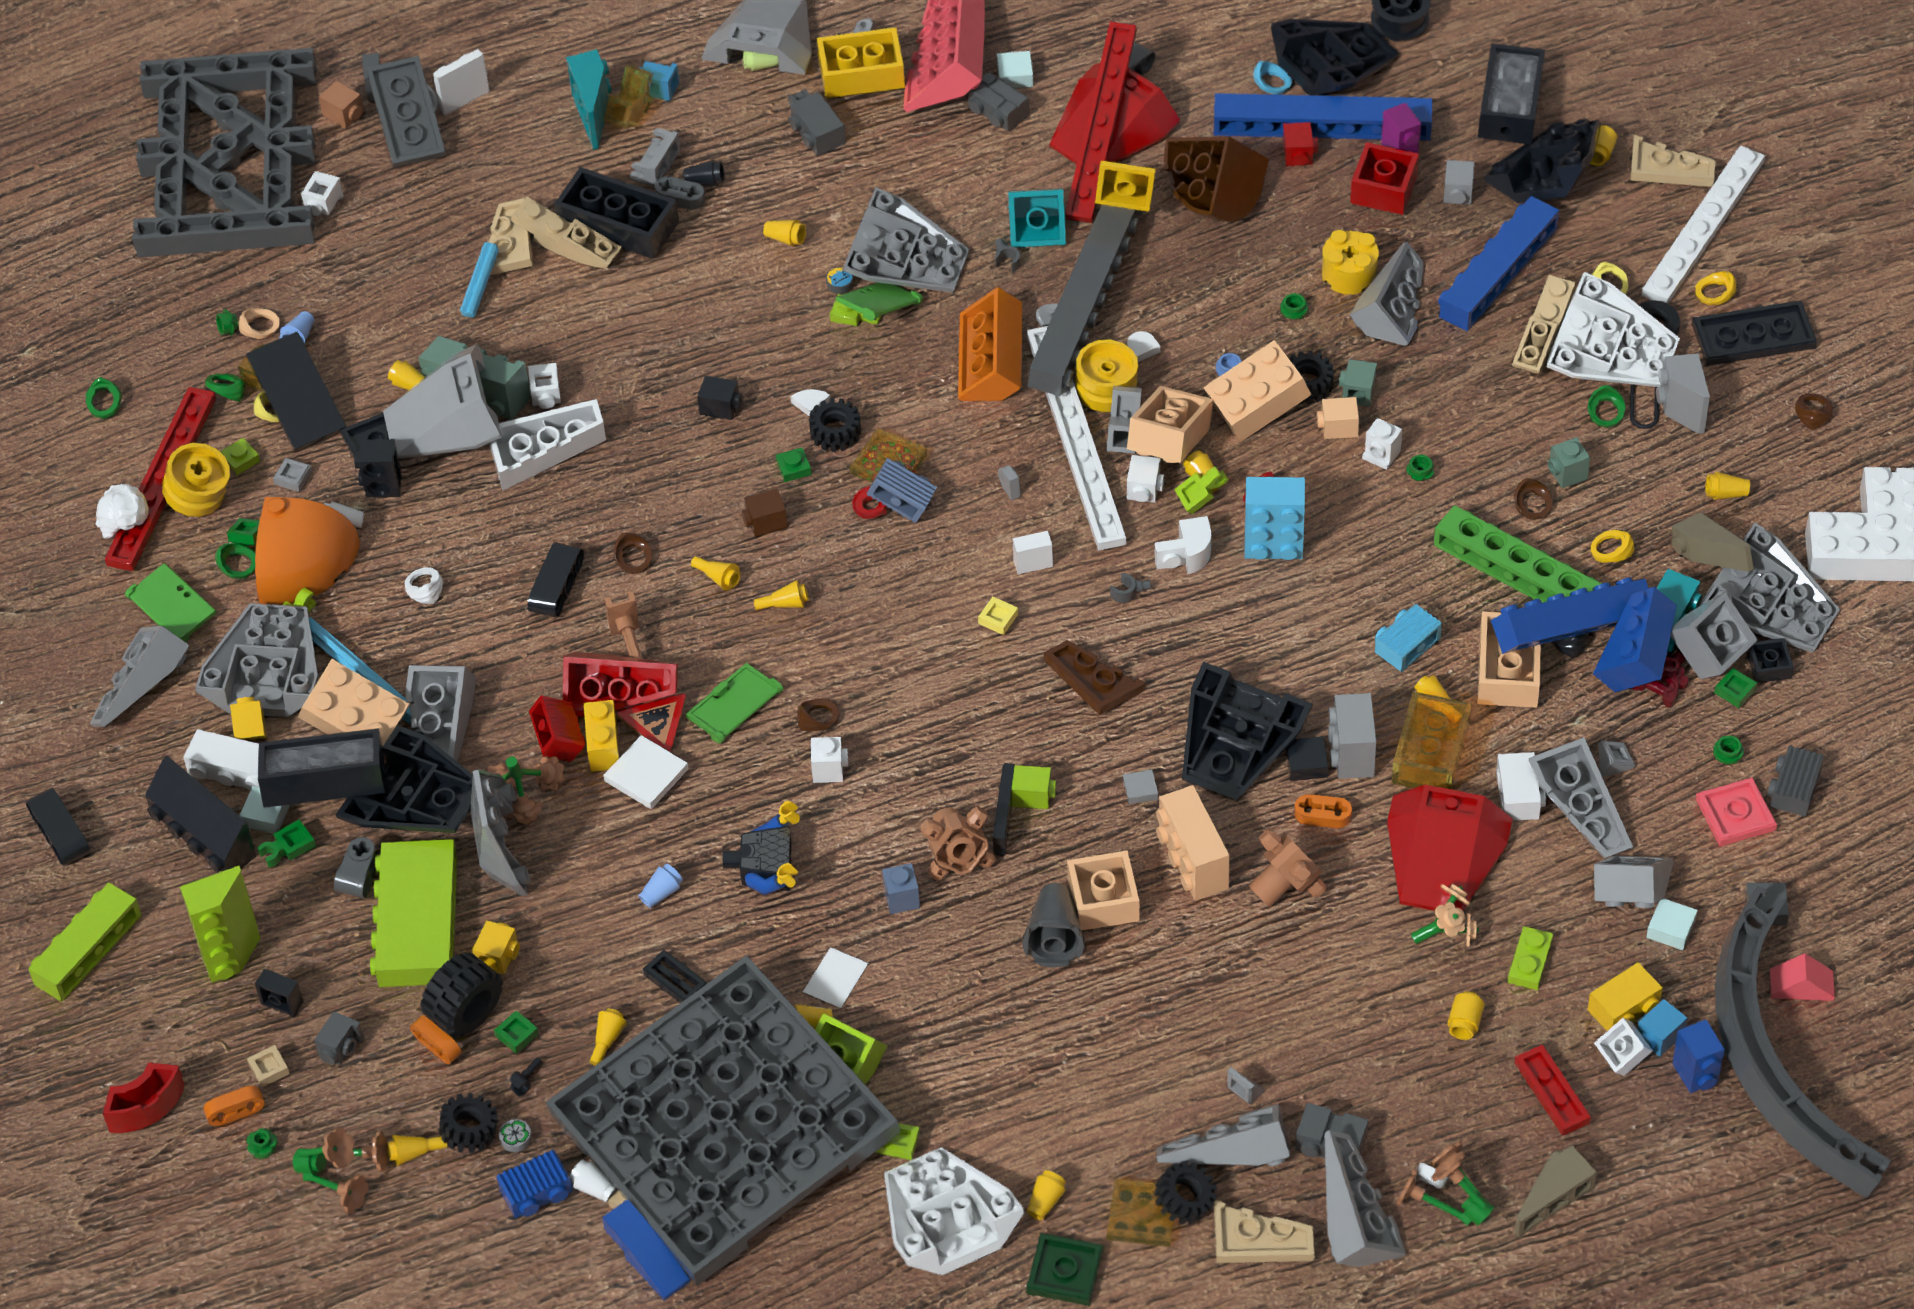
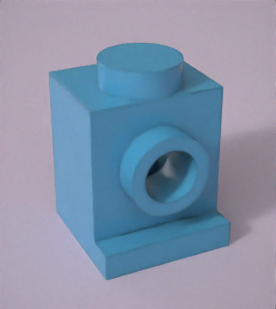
M645 61L643 67H639L636 74V82L639 83L640 94L670 101L680 83L678 65L672 63L670 67Z

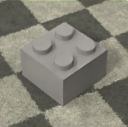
M1371 693L1335 695L1334 707H1329L1330 725H1328V741L1332 743V749H1330L1331 767H1337L1338 779L1374 777L1376 735Z

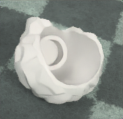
M130 484L111 485L109 490L105 491L104 496L101 497L97 504L96 525L100 528L104 539L115 538L116 533L120 529L130 530L135 525L143 524L148 517L149 511L143 492H140L138 488Z

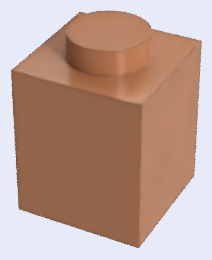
M338 81L334 82L319 96L322 115L346 129L364 113L361 95Z

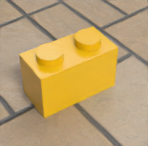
M613 700L584 703L591 772L609 770L620 758Z
M1637 962L1589 994L1587 1010L1606 1031L1610 1030L1622 1018L1632 1021L1634 1024L1638 1018L1649 1013L1660 1003L1662 987Z

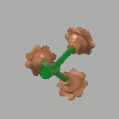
M513 756L506 759V766L504 763H499L497 766H488L486 768L488 772L500 774L508 784L511 783L513 788H517V803L513 805L514 813L507 814L508 818H515L518 823L529 824L537 819V814L542 812L543 804L542 802L534 801V799H528V794L523 790L521 778L523 775L535 776V782L541 784L540 788L542 791L549 789L557 790L558 784L564 782V765L559 763L557 757H542L541 764H537L535 769L521 768L518 760Z

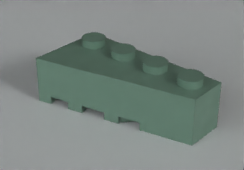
M438 336L418 357L421 373L426 377L449 357L467 349V345ZM480 348L485 369L480 371L479 375L486 403L497 416L513 420L531 400L526 364L520 360H517L515 363L508 362L507 356L500 354L496 357L488 356L486 350Z

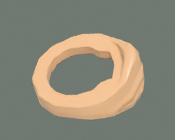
M247 309L240 315L239 332L248 337L266 339L275 335L279 330L280 319L275 312L269 309ZM265 317L273 322V327L267 331H257L252 329L248 323L256 318Z

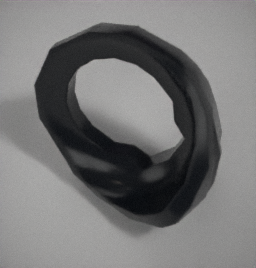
M1588 633L1553 641L1552 644L1561 653L1574 658L1585 649L1589 637Z

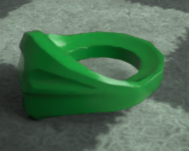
M213 374L209 375L205 380L207 388L230 400L240 402L244 396V380L236 375ZM224 379L234 383L230 385L214 382V380Z
M99 377L95 379L86 392V406L89 412L96 418L106 419L111 417L120 409L122 401L121 390L115 383ZM109 390L114 398L112 406L104 411L95 409L93 398L96 393Z
M1603 385L1593 392L1587 409L1589 416L1596 425L1610 428L1622 421L1625 413V402L1616 389L1609 385ZM1611 401L1618 411L1616 418L1610 421L1599 419L1595 412L1599 402Z
M225 543L217 549L215 561L219 569L227 577L244 579L255 572L256 554L253 550L242 544ZM244 555L251 560V566L245 571L237 572L230 569L225 562L229 556Z

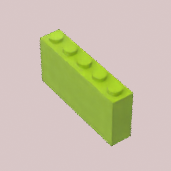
M454 839L381 843V855L375 856L376 873H380L379 880L374 881L375 898H378V905L373 906V922L377 924V931H372L371 934L372 949L376 950L375 957L370 958L371 976L376 975L379 987L427 985L436 971L445 962L454 957L458 859Z

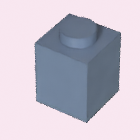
M912 863L882 869L883 888L890 914L919 909V890Z

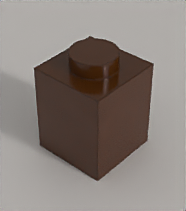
M777 488L744 498L746 510L741 511L743 521L746 527L751 526L755 537L788 527L786 508Z

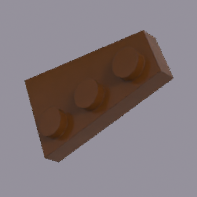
M1068 640L1044 652L1043 660L1099 715L1145 691L1146 682L1139 678L1135 681L1123 675L1124 670L1115 665L1112 668L1099 662L1096 655Z

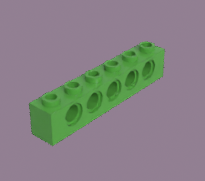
M1455 505L1435 527L1434 546L1534 600L1541 599L1542 603L1547 602V598L1560 593H1564L1565 597H1569L1571 592L1581 588H1587V591L1590 592L1593 591V587L1601 584L1595 578L1580 573L1569 564L1550 557L1546 552L1535 549L1524 543L1520 538L1507 534L1494 524L1487 523L1474 516L1471 512L1462 510Z

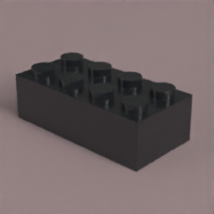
M582 167L578 169L554 203L555 214L572 223L576 219L621 246L622 249L651 259L656 257L679 223L676 199Z

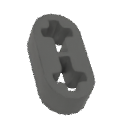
M668 176L662 177L655 182V193L676 199L677 207L694 210L702 207L705 203L704 188L698 183Z

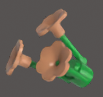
M335 1128L332 1133H328L325 1136L323 1147L297 1149L293 1156V1168L296 1173L303 1174V1181L315 1182L336 1190L337 1194L341 1195L340 1204L344 1206V1211L352 1214L355 1209L361 1208L364 1204L365 1195L369 1188V1184L365 1182V1177L357 1174L353 1179H349L346 1184L343 1182L338 1184L316 1174L325 1169L326 1159L332 1161L335 1168H343L346 1163L353 1161L354 1156H362L364 1159L373 1158L377 1170L384 1171L385 1166L388 1165L389 1157L387 1153L388 1141L384 1138L383 1131L376 1132L372 1145L363 1146L362 1149H352L354 1147L353 1137L346 1135L343 1128Z
M1461 1141L1448 1146L1431 1161L1432 1164L1430 1166L1435 1168V1173L1431 1176L1434 1182L1443 1180L1448 1176L1454 1184L1458 1183L1469 1195L1461 1205L1465 1210L1464 1212L1425 1193V1189L1417 1186L1416 1175L1418 1170L1415 1168L1396 1205L1400 1206L1409 1196L1418 1201L1422 1199L1457 1217L1466 1226L1471 1221L1479 1226L1495 1208L1462 1171L1461 1161L1465 1154L1462 1151L1459 1152L1463 1146Z

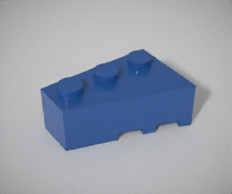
M1656 587L1631 594L1593 675L1614 692L1660 680L1662 678L1677 605Z

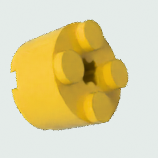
M1336 230L1331 233L1330 238L1323 247L1322 278L1324 282L1327 281L1331 285L1332 290L1346 295L1358 294L1376 278L1379 251L1374 236L1369 233Z

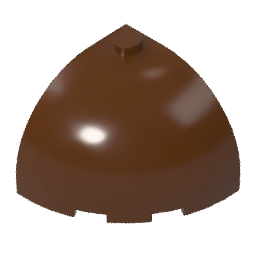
M1230 136L1166 138L1164 168L1169 173L1171 183L1168 185L1177 200L1181 201L1189 210L1217 221H1237L1251 212L1262 192L1269 163L1267 157Z

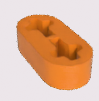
M1305 794L1296 800L1294 815L1296 820L1304 825L1343 828L1351 822L1352 805L1349 801L1340 797ZM1306 807H1312L1310 813L1304 812ZM1336 810H1342L1341 816L1335 815Z
M420 1016L410 1025V1030L415 1038L444 1063L451 1064L462 1054L455 1040L426 1016Z
M246 1086L209 1100L203 1106V1111L209 1125L221 1126L260 1111L264 1107L265 1101L259 1087Z

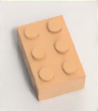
M1275 340L1203 387L1208 397L1213 399L1215 409L1240 442L1311 396L1303 377Z
M1159 386L1130 418L1127 449L1136 451L1137 454L1142 456L1152 455L1163 458L1164 461L1169 463H1181L1210 430L1213 399Z
M1482 611L1477 704L1537 708L1540 688L1541 645L1502 654L1491 620L1501 615V612Z
M331 659L303 704L298 717L326 734L379 728L383 746L396 726L399 725L408 709L409 703Z
M1191 785L1159 796V809L1156 810L1159 827H1156V833L1162 845L1166 844L1169 849L1168 857L1173 868L1178 867L1181 873L1180 880L1186 892L1190 890L1195 901L1228 890L1230 855L1194 786Z

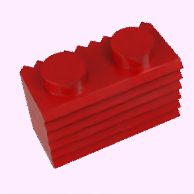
M541 695L530 708L529 714L543 757L548 756V758L554 756L559 760H563V762L568 761L569 763L583 750L585 739L582 733H580L578 717L575 711H573L574 707H572L573 702Z

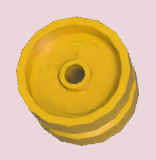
M1097 340L1087 344L1080 350L1076 359L1075 388L1082 404L1095 411L1111 412L1113 386L1137 388L1138 359L1130 347L1114 340Z
M202 443L182 445L172 452L167 462L166 473L162 482V494L167 504L176 512L193 517L209 515L217 510L225 497L226 487L230 478V466L225 456L216 448Z

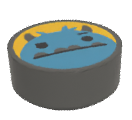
M843 267L832 268L826 274L827 288L836 294L847 293L854 286V277L852 274L843 271Z

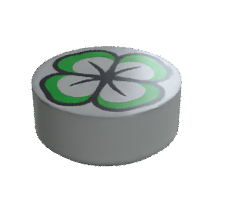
M509 1120L499 1130L501 1145L507 1151L520 1152L531 1143L530 1127L523 1120Z

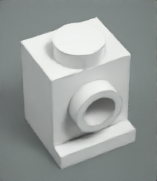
M317 171L312 175L301 196L304 206L311 205L314 216H319L321 213L329 215L338 199L341 200L343 198L339 177Z
M556 363L528 366L533 406L549 409L555 403H561ZM552 376V378L536 380V377Z
M1377 418L1366 432L1365 452L1362 454V459L1387 470L1401 451L1402 429Z

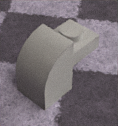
M1113 386L1107 451L1135 454L1136 451L1127 449L1130 418L1141 407L1142 388Z

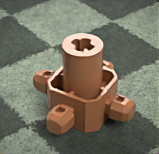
M979 806L973 808L966 815L967 818H965L956 809L947 807L936 812L933 819H927L923 822L920 830L924 837L928 839L929 848L935 858L928 868L930 877L940 881L945 878L950 870L963 875L972 872L976 865L983 868H989L993 865L996 858L993 852L988 849L987 839L981 829L988 820V813Z
M1267 829L1259 836L1260 843L1267 850L1263 856L1270 864L1248 886L1269 908L1292 885L1300 893L1306 889L1315 897H1319L1325 892L1326 886L1319 877L1322 873L1321 869L1285 833L1279 837L1275 832Z

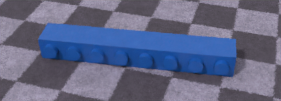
M1215 93L1214 136L1283 137V124L1310 122L1312 137L1382 139L1383 112L1402 103H1407L1413 114H1416L1418 121H1421L1420 140L1431 141L1432 98Z

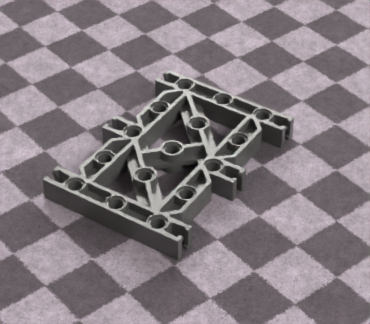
M313 48L141 61L140 69L142 75H140V84L144 99L159 98V137L137 139L139 152H136V160L141 177L156 176L154 202L156 217L133 219L135 234H133L132 240L137 258L314 244L313 230H315V222L311 205L295 206L294 165L316 163L314 152L316 142L312 125L296 126L297 95L295 87L317 85L315 74L317 72V64ZM266 89L265 121L241 106L235 95L226 92ZM190 103L214 118L220 129L231 131L215 135L211 140L212 147L200 157L189 151ZM253 145L264 152L263 200L239 185L232 173L221 172L222 170H232L238 167L242 161L241 155ZM188 182L213 198L217 208L230 210V212L186 215Z

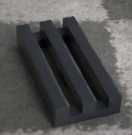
M665 950L661 951L642 969L644 976L679 1003H682L708 984ZM664 961L696 987L692 988L678 975L663 966L661 962Z

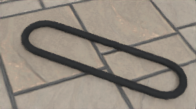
M1630 384V420L1638 428L1649 429L1658 422L1659 404L1656 398L1657 387H1655L1654 421L1643 425L1636 422L1634 418L1635 385Z

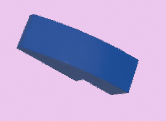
M628 1199L602 1217L604 1230L624 1251L628 1262L664 1301L690 1283L688 1276L668 1247Z

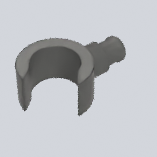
M1001 238L995 241L997 246L995 253L996 268L1001 260L1011 258L1013 259L1011 263L1012 273L1017 271L1020 267V253L1018 249L1013 246H1007Z
M1121 573V583L1129 587V589L1121 591L1110 585V596L1119 603L1129 602L1135 597L1136 592L1151 589L1150 580L1135 581L1131 575Z

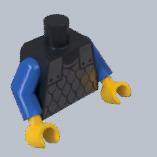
M785 801L779 808V814L758 828L743 833L741 835L740 850L723 851V869L740 868L741 883L763 895H768L777 890L790 891V887H793L796 883L792 876L797 875L798 871L791 865L792 840L790 826L787 825L788 822L791 824L799 822L800 815L795 812L798 806L791 801Z

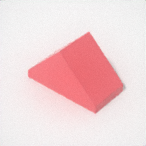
M1806 953L1770 969L1771 999L1834 1001L1833 971Z

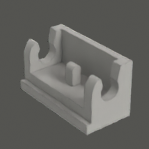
M659 128L653 131V135L660 136L664 140L660 138H653L651 140V145L641 161L632 164L631 168L635 170L630 173V180L655 187V182L666 175L681 151L679 134L676 131L670 132Z

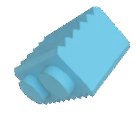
M1418 604L1413 605L1408 611L1403 609L1398 613L1392 625L1388 628L1384 626L1377 632L1375 636V653L1400 672H1404L1428 648H1431L1432 645H1435L1436 641H1439L1442 623L1436 617L1428 614L1422 607H1419Z

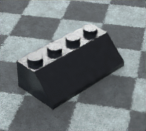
M166 756L162 759L145 794L149 806L147 808L149 815L156 822L162 821L167 825V829L176 839L181 837L186 841L187 846L195 855L201 854L206 858L207 863L215 872H222L236 866H240L242 869L256 857L247 822L170 757Z

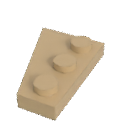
M1634 135L1630 180L1706 187L1713 186L1715 160L1685 150L1680 153L1666 149V144L1659 142L1656 145L1643 142V137Z
M525 198L498 204L490 229L492 234L489 243L496 244L499 251L490 275L533 266L530 232L511 221L512 215Z
M1214 1201L1217 1263L1314 1261L1313 1226L1276 1216L1273 1218L1254 1214V1210L1246 1208L1238 1210L1226 1207L1223 1202Z

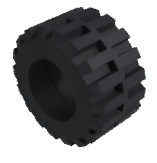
M463 952L445 962L430 979L422 995L421 1011L448 1035L454 1038L466 1036L469 1032L471 1033L477 1029L494 1010L502 994L503 980L496 971L471 952Z

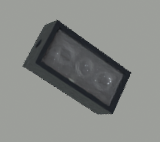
M1491 43L1477 138L1532 145L1545 49Z
M379 728L259 743L258 783L263 807L385 793L384 753Z

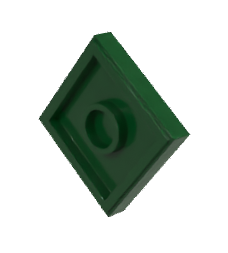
M1040 1233L1026 1286V1294L1090 1306L1104 1251L1103 1245Z

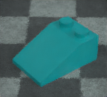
M596 49L566 57L571 94L593 150L599 148L609 109L608 94L612 93L609 78L605 76L609 74L607 61L600 58Z

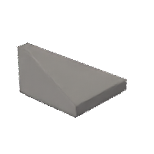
M1600 741L1598 743L1599 765L1602 776L1613 775L1635 767L1623 742Z
M1232 1067L1228 1069L1227 1088L1245 1102L1252 1104L1264 1093L1265 1089Z

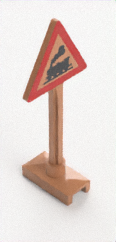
M633 591L627 592L628 600L612 604L610 597L604 598L607 626L610 635H622L629 657L643 659L634 633L639 628L636 599ZM681 693L659 700L655 699L644 702L641 705L619 710L617 716L638 735H642L671 753L685 705L686 694Z

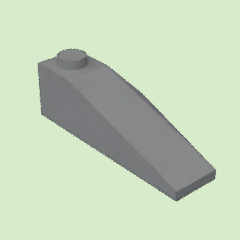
M1407 241L1400 246L1368 286L1350 314L1356 326L1361 328L1366 336L1403 346L1410 343L1417 329L1418 321L1414 318V312L1419 308L1420 301L1416 299V292L1421 287L1424 263Z
M163 626L141 627L121 659L126 662L125 666L119 672L114 673L111 679L114 685L113 690H109L103 696L90 725L93 727H105L175 668H179L187 657L185 652L189 645Z
M409 665L405 695L410 707L412 729L423 734L458 762L473 706L476 676L465 666Z
M1585 737L1528 759L1541 789L1604 859L1633 848Z
M1275 1104L1238 1116L1240 1121L1231 1126L1223 1125L1222 1123L1211 1126L1212 1129L1208 1130L1203 1137H1200L1199 1134H1191L1157 1147L1158 1163H1181V1161H1187V1163L1195 1162L1197 1164L1263 1165L1267 1163L1268 1166L1279 1165L1286 1161L1285 1158L1290 1157V1146L1280 1106Z
M1328 1130L1325 1132L1327 1229L1331 1243V1252L1336 1263L1360 1267L1406 1255L1397 1224L1392 1215L1386 1217L1378 1202L1383 1197L1378 1188L1373 1189L1365 1177L1367 1167L1350 1134Z

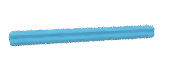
M309 617L312 641L335 661L407 702L404 696L313 618ZM408 706L402 719L411 725L410 719L412 717L410 707Z

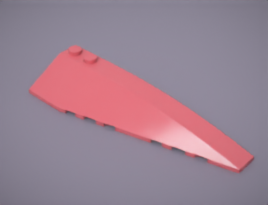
M928 0L922 20L924 27L916 40L920 47L918 51L913 52L911 62L914 63L913 69L910 68L906 75L903 109L906 112L962 97L968 91L974 90L980 85L982 81L985 28L984 0Z

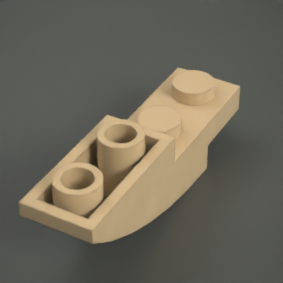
M529 197L524 199L512 215L511 221L534 234V242L563 257L582 264L607 269L622 248L580 221L574 219L570 223Z
M1552 275L1548 276L1533 317L1530 316L1512 363L1513 367L1540 374L1548 360L1576 288V282Z

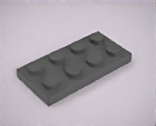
M419 56L366 67L393 168L446 156Z

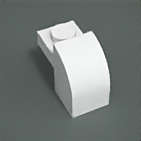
M1208 516L1179 520V539L1155 543V564L1157 569H1171L1185 565L1187 574L1199 571L1208 563L1211 556V528Z

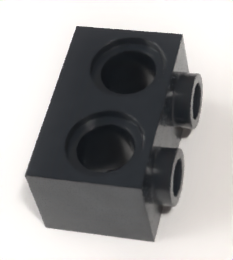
M395 439L360 440V449L355 451L354 464L355 468L359 469L358 482L359 486H364L366 498L400 497L402 471Z

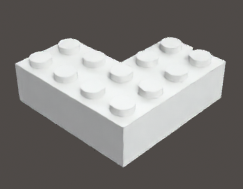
M1864 467L1860 485L1862 513L1809 512L1805 540L1808 573L1814 580L1914 581V468H1896L1895 472H1891L1890 467Z

